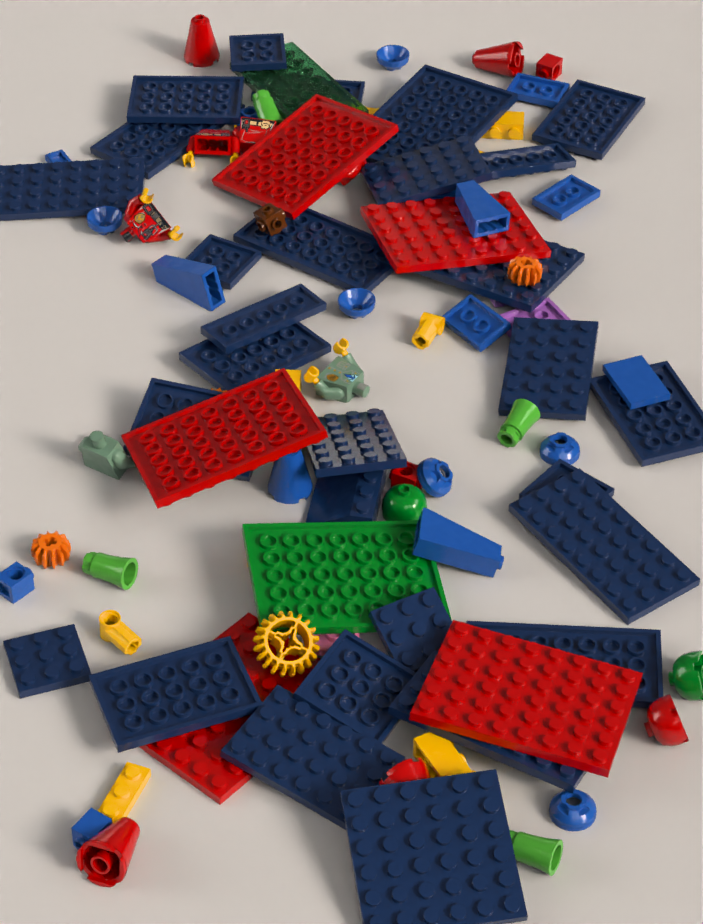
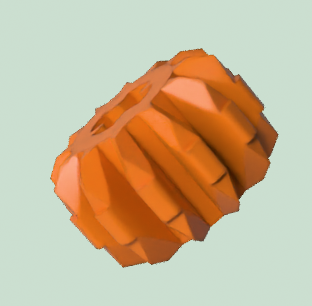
M517 256L515 259L510 260L507 271L508 279L513 284L517 283L518 286H535V284L540 283L543 268L538 259Z
M47 531L45 535L39 534L38 538L33 539L31 555L37 566L43 565L44 569L52 566L55 569L56 565L63 566L64 562L69 560L71 545L65 534L59 535L58 531L54 533Z

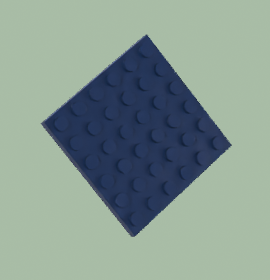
M496 769L340 791L362 924H507L527 921L526 905Z

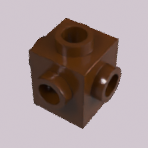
M271 203L253 212L259 230L270 236L280 233L282 229L287 227L284 211Z

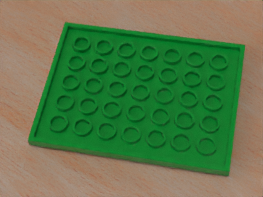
M418 520L242 524V536L259 627H262L261 622L263 619L269 621L268 617L272 613L277 617L278 612L283 611L286 617L287 613L292 611L294 618L298 614H302V622L310 619L307 627H316V631L313 634H341L345 629L351 633H374L377 631L369 617L370 611L431 587L435 588L450 619L451 616L436 561L412 555ZM278 627L273 629L272 631L275 633L277 631L281 633H286L289 631L290 628Z

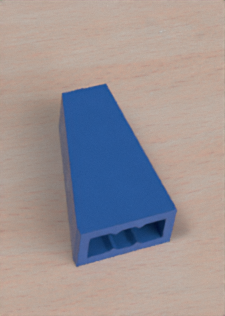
M471 180L456 184L455 202L473 238L509 230L511 213L478 183Z
M164 255L151 264L156 282L206 310L213 311L226 302L216 266L170 255Z
M423 507L416 523L412 555L492 578L496 570L502 568L504 556H501V545Z

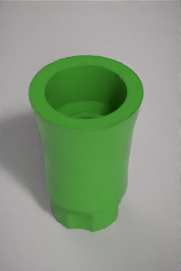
M265 89L259 90L252 95L253 106L258 119L273 120L277 122V125L284 121L269 91Z
M526 399L514 401L510 413L497 435L503 446L508 448L515 447L522 440L526 432L540 419L538 407Z
M90 552L84 556L82 571L92 575L94 578L128 590L136 580L138 562L135 558Z
M509 830L516 861L525 863L553 876L562 857L563 841Z

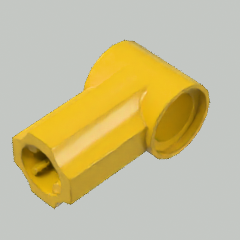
M427 312L422 314L419 327L412 336V343L416 345V348L424 350V348L429 347L436 335L442 334L445 326V317Z
M106 610L100 614L99 627L102 640L112 642L124 654L132 655L137 652L141 645V638L121 621L120 614L115 610Z

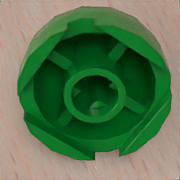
M404 483L392 486L385 493L382 501L383 518L386 521L418 520L423 507L427 508L425 495L418 487L412 484Z
M701 650L684 653L678 657L673 664V671H670L668 674L670 686H675L676 692L682 698L690 701L703 700V654Z

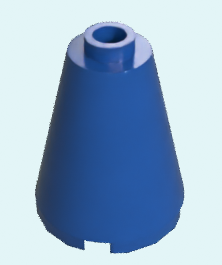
M302 450L287 454L274 461L268 482L269 495H273L275 501L283 504H296L304 497L305 500L309 498L312 493L313 483Z

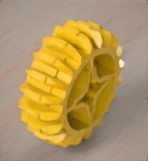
M279 611L277 617L273 613L270 614L268 617L269 621L263 619L261 622L262 627H257L255 631L258 635L254 636L253 642L257 643V645L254 646L253 650L254 652H261L256 659L258 661L265 660L262 666L264 669L269 665L273 667L270 672L271 674L280 670V677H284L286 671H288L290 677H294L296 671L302 674L305 671L304 667L309 669L312 666L311 661L317 659V655L314 652H318L320 646L314 644L319 641V636L312 635L316 631V627L308 628L310 619L302 622V614H298L294 618L292 611H289L286 617L283 611ZM278 627L290 628L286 633L278 631L275 633L272 631ZM297 632L302 637L305 647H303V644L297 640ZM290 635V639L288 641L289 647L286 648L284 652H282L284 648V640H287V638ZM268 641L276 648V656L271 652ZM286 655L301 656V658L294 661L283 660Z

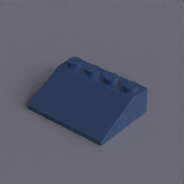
M387 470L317 478L306 523L377 521L387 478Z

